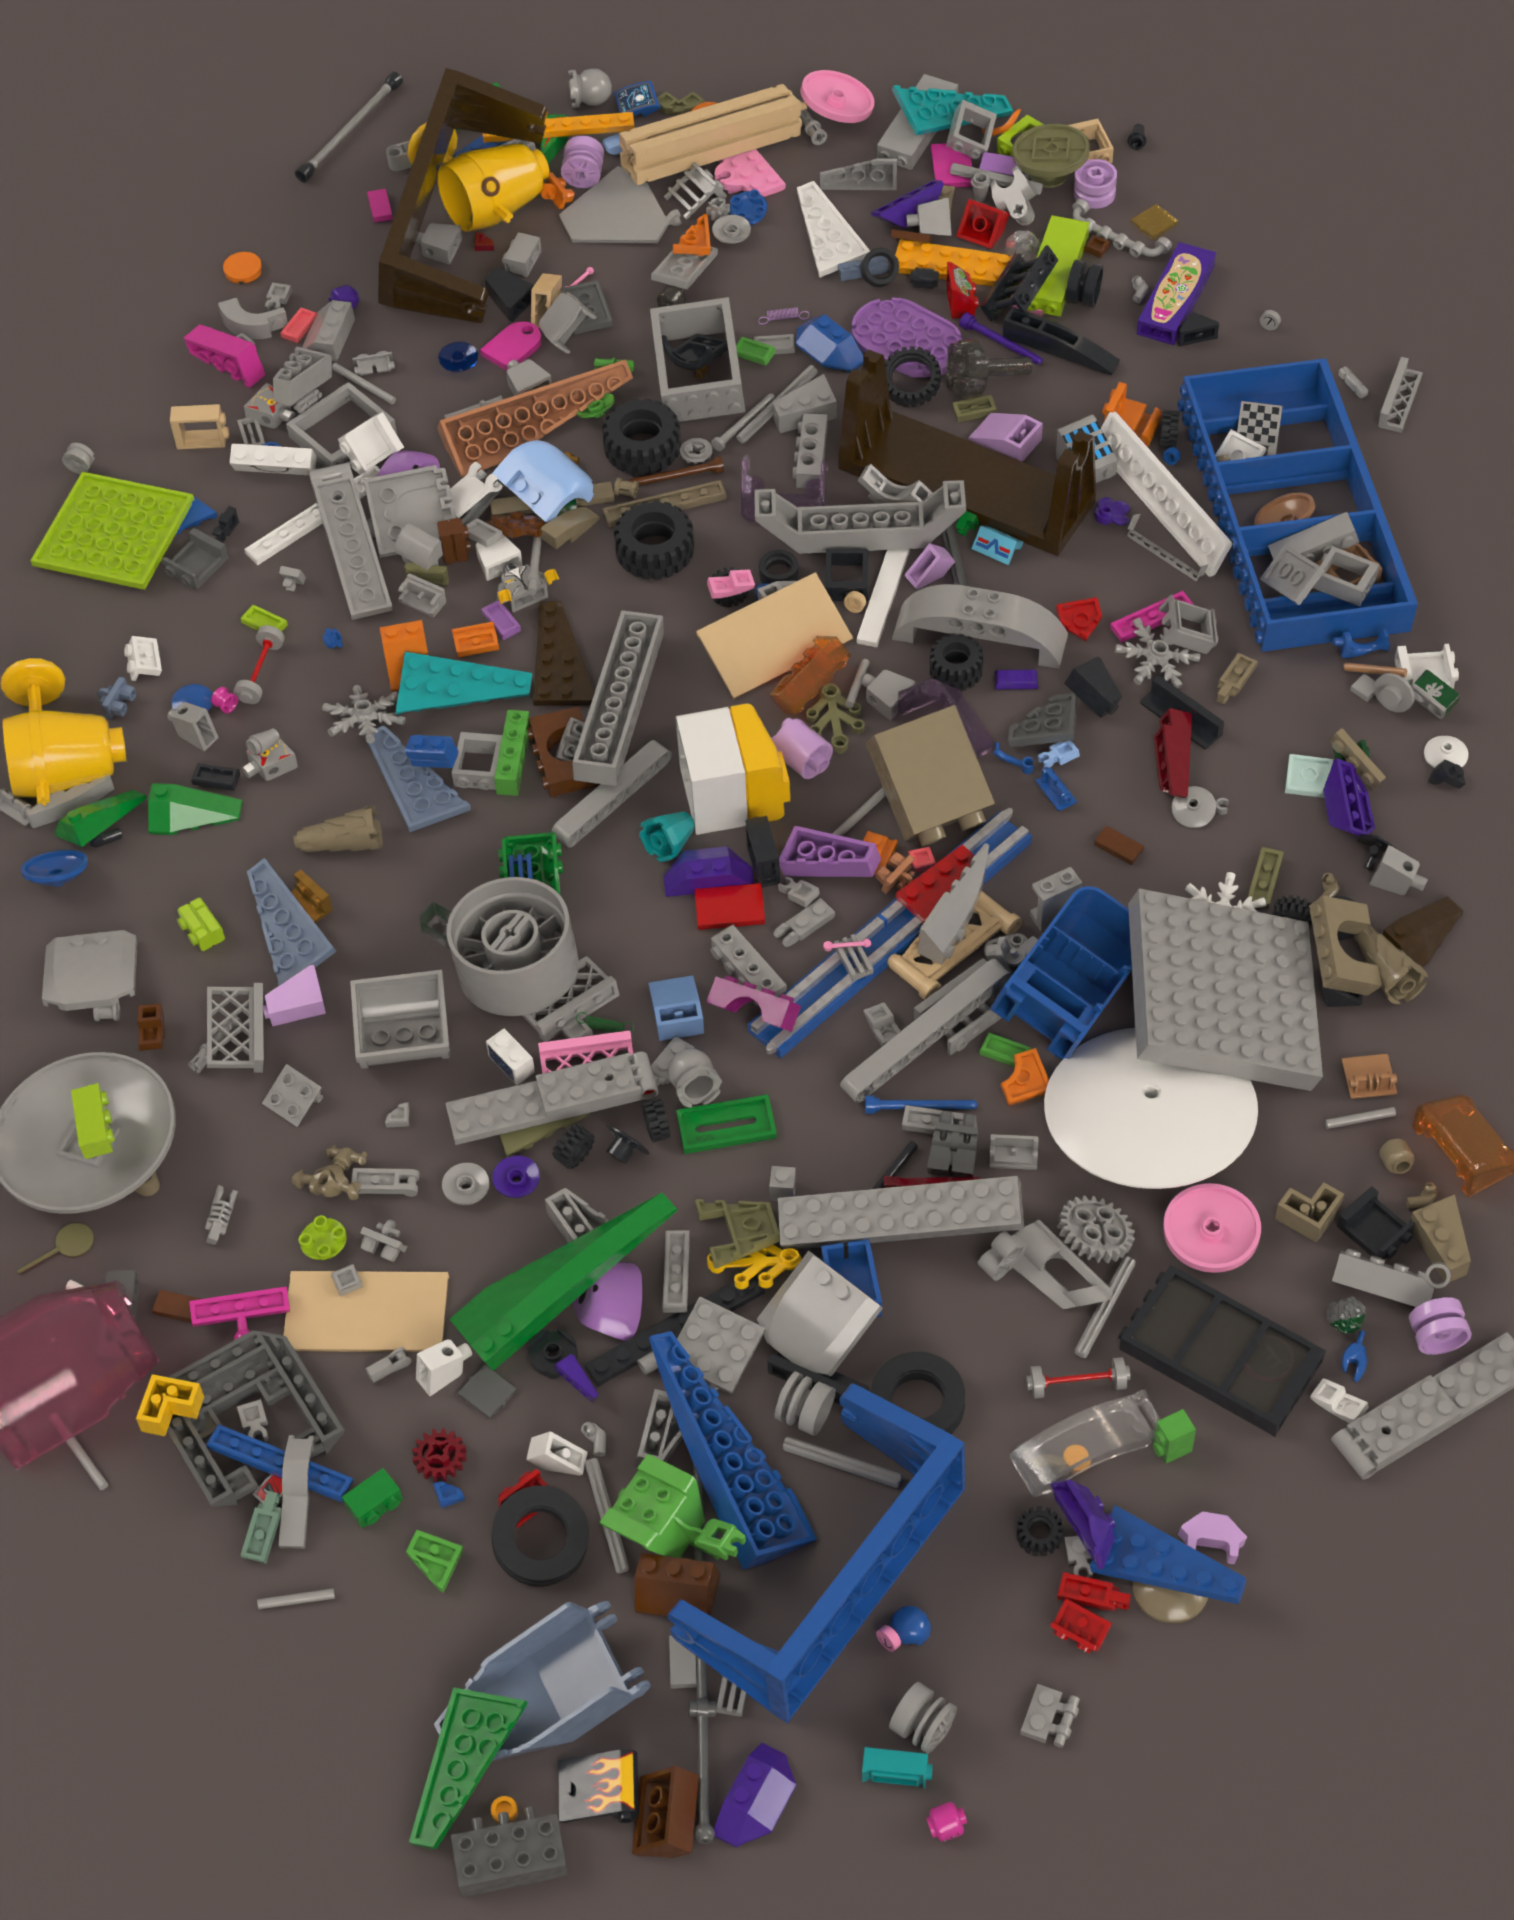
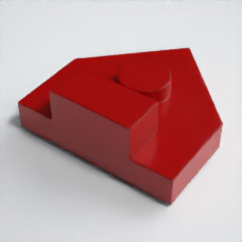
M1097 597L1056 604L1055 607L1058 619L1065 629L1084 641H1087L1102 619V612Z

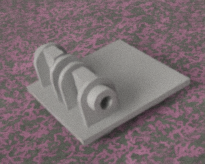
M286 1064L262 1104L298 1127L312 1103H319L322 1100L323 1095L320 1091L322 1087Z

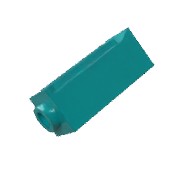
M868 1747L864 1749L862 1782L871 1779V1782L919 1787L920 1784L925 1789L926 1780H932L933 1764L928 1763V1754Z

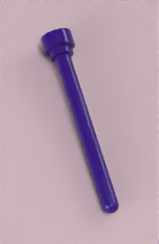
M966 312L961 317L959 326L963 329H974L1035 364L1040 365L1043 362L1040 356L978 323L972 314Z

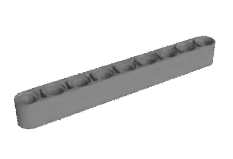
M996 959L989 960L851 1071L841 1081L840 1087L856 1103L865 1100V1095H871L1003 988L1011 978V973Z

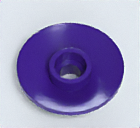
M524 1156L505 1158L497 1164L493 1171V1184L496 1190L506 1197L520 1198L527 1196L539 1184V1168L533 1160ZM516 1179H520V1180H521V1181H519V1182H513V1181L516 1180Z

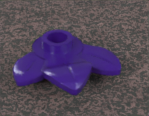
M1104 497L1098 501L1094 512L1098 523L1107 525L1113 522L1117 525H1127L1131 522L1125 516L1130 511L1129 504L1123 501L1113 502L1109 497Z

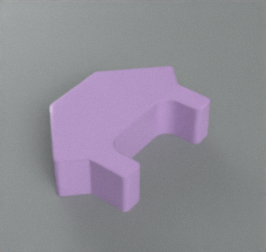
M1203 1511L1184 1523L1178 1533V1536L1185 1544L1195 1550L1196 1546L1223 1549L1227 1553L1228 1564H1235L1239 1549L1244 1546L1247 1536L1229 1516Z

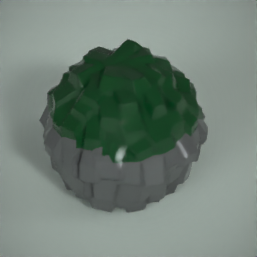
M1354 1296L1334 1301L1328 1304L1329 1309H1327L1326 1320L1330 1323V1326L1341 1333H1354L1355 1330L1361 1328V1324L1364 1322L1366 1307Z

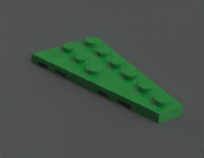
M453 1687L410 1836V1844L437 1850L528 1705L525 1700Z

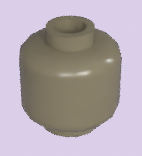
M1399 1138L1388 1140L1383 1144L1379 1152L1380 1159L1385 1168L1394 1174L1406 1173L1410 1170L1415 1160L1408 1143Z

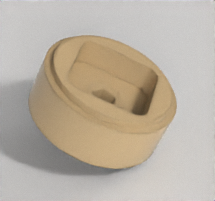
M851 591L845 597L844 605L850 612L859 613L865 607L866 599L860 592Z

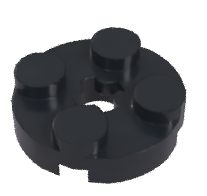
M564 1330L541 1331L530 1342L529 1359L532 1367L539 1374L548 1376L551 1379L560 1377V1374L554 1369L555 1364L571 1354L574 1355L576 1360L578 1359L576 1342ZM558 1349V1355L550 1357L548 1350L554 1351Z

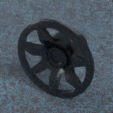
M606 1125V1128L615 1135L606 1152L616 1160L626 1164L635 1150H639L646 1155L650 1154L643 1145L614 1126Z

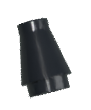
M1136 124L1127 139L1129 146L1134 150H1139L1146 144L1145 128L1142 124Z

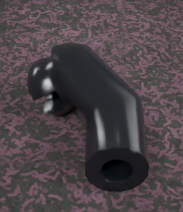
M117 828L98 835L89 842L92 847L98 848L122 839V833Z

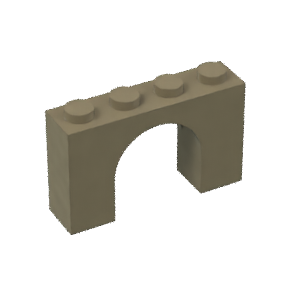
M1321 896L1309 905L1323 987L1368 996L1382 986L1379 966L1359 962L1349 957L1340 946L1337 931L1357 935L1371 925L1367 904Z

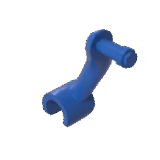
M999 742L994 744L995 750L993 754L996 757L1021 767L1024 774H1031L1033 772V759L1031 757H1025L1021 761L999 750Z

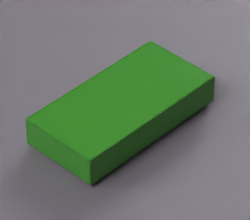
M741 337L736 344L738 357L765 366L776 353L775 347L745 337Z
M988 1032L980 1049V1055L1015 1067L1014 1055L1032 1048Z

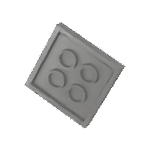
M699 1297L677 1340L690 1355L689 1361L696 1368L699 1367L702 1371L705 1382L732 1395L765 1332V1328L709 1300Z

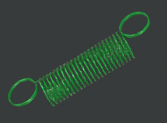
M587 1016V1020L589 1018L593 1026L592 1029L611 1033L619 1032V1029L621 1032L622 1030L624 1031L623 1026L626 1023L621 1025V1022Z

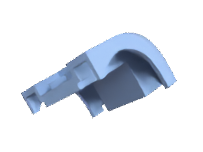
M528 441L514 448L492 473L546 523L556 518L559 511L569 501L575 498H582L589 503L594 495L593 480L561 450L545 441Z

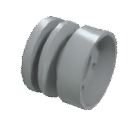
M795 1371L780 1392L775 1409V1419L781 1422L786 1419V1424L792 1426L799 1418L798 1429L816 1436L822 1429L831 1411L836 1393L835 1388L818 1382L811 1390L812 1378L806 1376L803 1379V1374Z
M916 1682L897 1706L891 1718L889 1729L903 1738H907L915 1731L912 1744L914 1746L922 1744L921 1750L929 1754L945 1738L950 1730L957 1712V1706L952 1703L946 1705V1699L943 1697L938 1698L931 1704L934 1691L921 1682Z

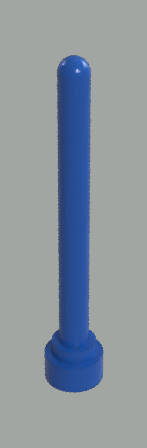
M865 1095V1114H875L880 1109H905L906 1105L928 1109H976L978 1106L975 1100H880L875 1098V1095Z

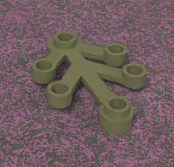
M829 683L820 690L819 701L812 708L806 710V720L810 723L818 721L819 712L828 704L829 710L815 725L809 728L818 731V734L822 736V730L831 721L834 735L831 739V745L834 752L842 754L848 749L849 740L846 735L842 734L840 720L851 726L852 732L855 734L864 732L865 723L860 719L853 718L861 715V705L855 702L852 708L845 705L847 699L841 696L838 686ZM837 704L847 708L849 715L838 709Z

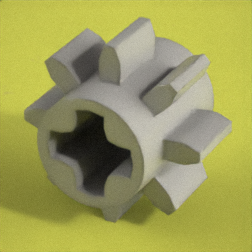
M717 197L708 202L706 214L708 216L711 215V220L716 221L720 217L729 215L730 204H725V199Z

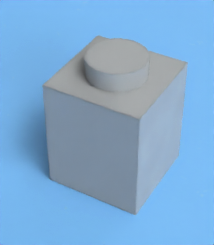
M772 1166L769 1185L770 1201H778V1198L794 1197L796 1168Z

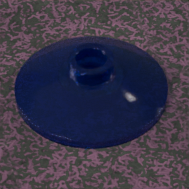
M453 342L441 349L438 356L439 363L448 371L463 372L469 370L477 363L478 351L469 343Z

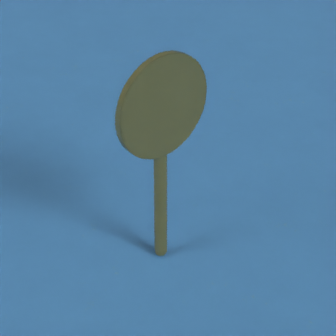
M72 1223L63 1227L56 1236V1248L18 1269L17 1273H23L57 1252L66 1257L84 1255L91 1249L94 1242L92 1230L82 1223Z

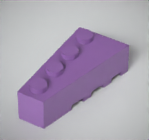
M794 826L779 857V866L783 876L873 877L881 857L874 843Z

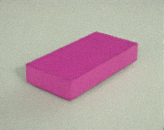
M386 188L367 192L374 223L392 220L393 217Z

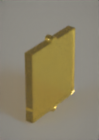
M1155 204L1131 219V223L1138 227L1140 232H1144L1154 239L1177 225L1178 220L1172 217L1169 211H1165Z

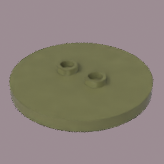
M1045 124L1033 127L1022 133L1013 145V160L1016 166L1027 174L1045 178L1060 177L1078 170L1086 163L1090 154V144L1086 135L1080 130L1064 124Z

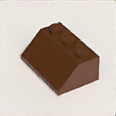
M641 1553L635 1574V1612L667 1617L679 1600H684L711 1616L721 1575L713 1562Z
M672 1766L640 1776L639 1817L635 1820L632 1854L637 1856L676 1858L692 1853L698 1774L678 1766Z

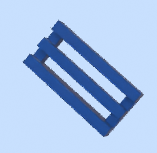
M531 853L526 854V857H522V854L517 855V858H513V855L508 856L510 877H515L514 864H518L519 877L524 878L523 863H527L528 878L533 879Z

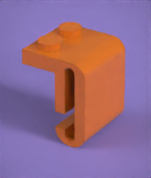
M1119 382L1116 389H1112L1110 393L1109 403H1105L1103 407L1104 421L1109 412L1113 413L1116 411L1141 441L1149 447L1162 421L1163 412L1155 407L1152 415L1144 413L1147 404L1127 399V384Z

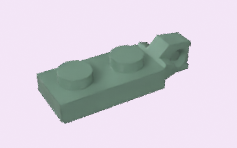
M267 1491L264 1504L259 1503L258 1507H255L240 1557L264 1564L267 1563L281 1517L282 1508L278 1507L281 1496L278 1493Z

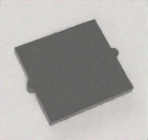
M484 1365L474 1376L469 1377V1381L458 1392V1395L487 1418L491 1419L501 1407L506 1406V1402L514 1395L517 1388L487 1365Z

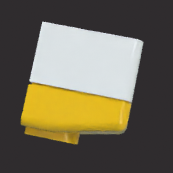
M746 703L730 706V709L723 707L675 716L680 770L691 816L695 824L696 835L745 826V820L754 817L767 816L770 822L779 820L784 816V802L790 801V781L781 751H777L759 715L751 704Z

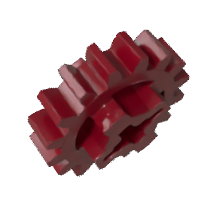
M442 1428L441 1433H437L435 1429H432V1435L430 1436L423 1433L424 1440H416L418 1448L412 1449L413 1456H415L412 1460L414 1465H416L418 1474L423 1472L424 1479L426 1480L432 1476L434 1482H437L439 1477H442L444 1482H446L447 1475L455 1478V1470L462 1471L463 1465L461 1462L467 1461L466 1454H464L467 1451L465 1445H462L461 1436L456 1438L454 1431L446 1434L445 1428Z

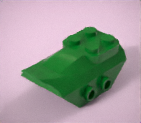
M556 832L503 837L502 849H498L499 862H503V866H499L500 879L510 877L509 855L517 858V855L522 854V857H526V854L531 853L533 879L550 886L561 896L559 874L563 873L562 860H558V857L562 856L561 843H557ZM523 863L524 878H528L527 863ZM514 864L515 877H519L518 864Z

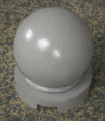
M589 68L579 75L576 74V69L568 70V76L572 75V79L569 81L570 98L575 100V103H572V109L580 108V103L582 102L588 106H598L609 99L612 92V83L604 71L597 68Z
M686 1048L675 1053L669 1062L668 1077L671 1084L676 1088V1095L684 1106L692 1108V1105L700 1103L707 1105L714 1101L721 1092L719 1087L722 1080L716 1070L713 1069L712 1061L703 1051Z

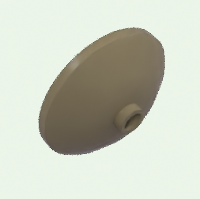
M1132 1581V1591L1136 1603L1146 1615L1159 1622L1177 1624L1189 1621L1203 1610L1208 1601L1207 1597Z

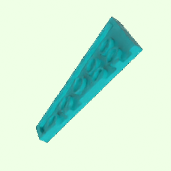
M894 85L892 88V92L916 136L950 129L955 109L962 100L997 114L996 118L1009 116L1013 112L1005 95L984 93L983 96L973 95L972 92L958 94L953 90L928 88L926 91L917 90V87L905 89L899 85ZM962 119L961 126L972 124Z
M405 652L395 715L412 711L420 712L433 708L441 709L469 705L474 702L483 703L495 699L529 696L532 673Z

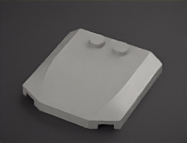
M119 930L53 939L46 945L42 991L43 1005L48 1007V1003L58 1005L60 1010L69 1011L112 1006L119 1003L118 998L130 994V997L134 996L138 945L136 935Z
M808 1251L759 1315L757 1321L760 1326L765 1328L763 1335L766 1342L788 1360L817 1374L831 1377L883 1307Z

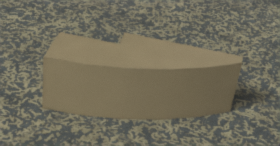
M587 507L569 510L540 528L542 540L558 549L567 540L571 543L597 523L600 520V516Z

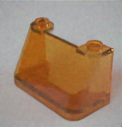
M1460 1094L1426 1102L1416 1108L1412 1123L1413 1130L1418 1136L1425 1132L1426 1138L1432 1136L1457 1167L1456 1175L1463 1177L1465 1185L1461 1189L1467 1197L1514 1173V1151L1507 1147L1479 1113L1470 1097Z

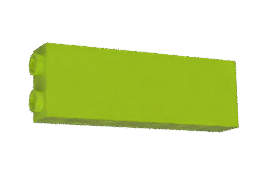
M1051 216L1037 258L1043 248L1048 245L1058 258V262L1027 309L1028 311L1039 309L1043 310V314L1061 317L1066 303V289L1071 267L1075 259L1081 260L1084 246L1089 237L1090 222Z

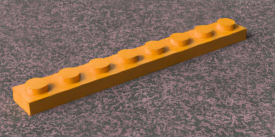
M633 112L547 118L543 138L630 131L634 129ZM482 133L483 143L514 140L512 138Z

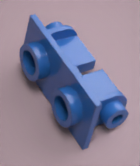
M1043 768L1041 771L1042 777L1036 779L1035 782L1058 812L1077 803V800L1053 769Z

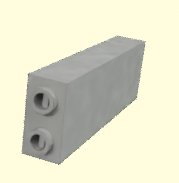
M924 74L916 87L917 90L927 91L928 88L953 90L958 93L959 84ZM901 109L877 144V158L897 159V166L912 170L936 132L916 136Z

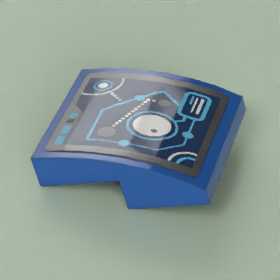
M651 81L632 84L614 92L620 113L633 112V117L642 113L646 117L661 108Z

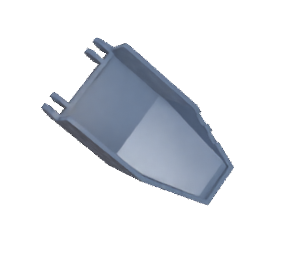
M608 1601L600 1602L588 1609L572 1602L565 1603L488 1656L481 1663V1669L474 1678H470L466 1682V1690L521 1699L528 1703L493 1761L573 1742L636 1698L643 1696L649 1690L651 1685L648 1680L642 1681L632 1688L629 1687L628 1683L637 1680L644 1674L642 1667H636L623 1675L603 1635L602 1630L608 1629L618 1620L616 1615L610 1614L598 1622L595 1618L603 1615L611 1608ZM447 1708L434 1723L438 1735H440Z

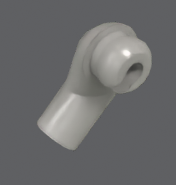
M1135 276L1132 279V284L1136 293L1132 299L1135 303L1139 304L1149 289L1141 276Z
M585 1422L581 1427V1432L594 1443L593 1455L598 1457L605 1456V1431L595 1423Z

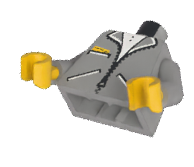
M509 563L504 567L505 573L501 575L502 583L498 585L497 600L500 601V604L508 601L512 613L548 598L547 584L551 585L552 581L559 580L558 574L555 569H550L545 573L538 571L540 581L536 594L529 595L527 576L530 573V566L525 564L516 568L513 563Z

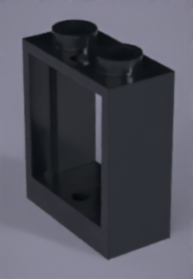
M826 549L825 589L832 601H844L847 594L851 591L860 592L868 601V549ZM831 565H863L862 581H831Z
M767 816L745 820L746 844L757 884L761 883L762 888L778 885L780 883L779 856Z

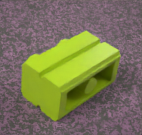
M199 897L191 901L190 904L178 908L177 911L180 918L177 919V922L183 931L187 929L189 932L187 936L193 946L198 945L201 951H205L213 945L224 941L225 936L222 927L202 898Z

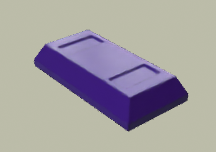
M997 670L994 672L995 690L1038 689L1037 670Z

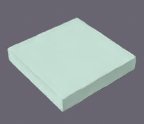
M1289 754L1285 793L1324 798L1323 788L1334 759Z

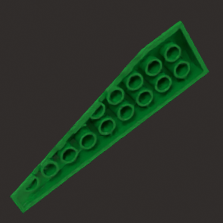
M660 1193L489 1285L449 1320L483 1361L494 1371L677 1212L678 1209L663 1193Z

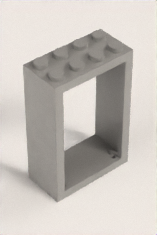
M729 297L650 309L662 405L668 406L677 415L679 422L745 412ZM726 332L732 380L668 389L662 335H665L667 340L670 341L690 338L695 334L710 335Z

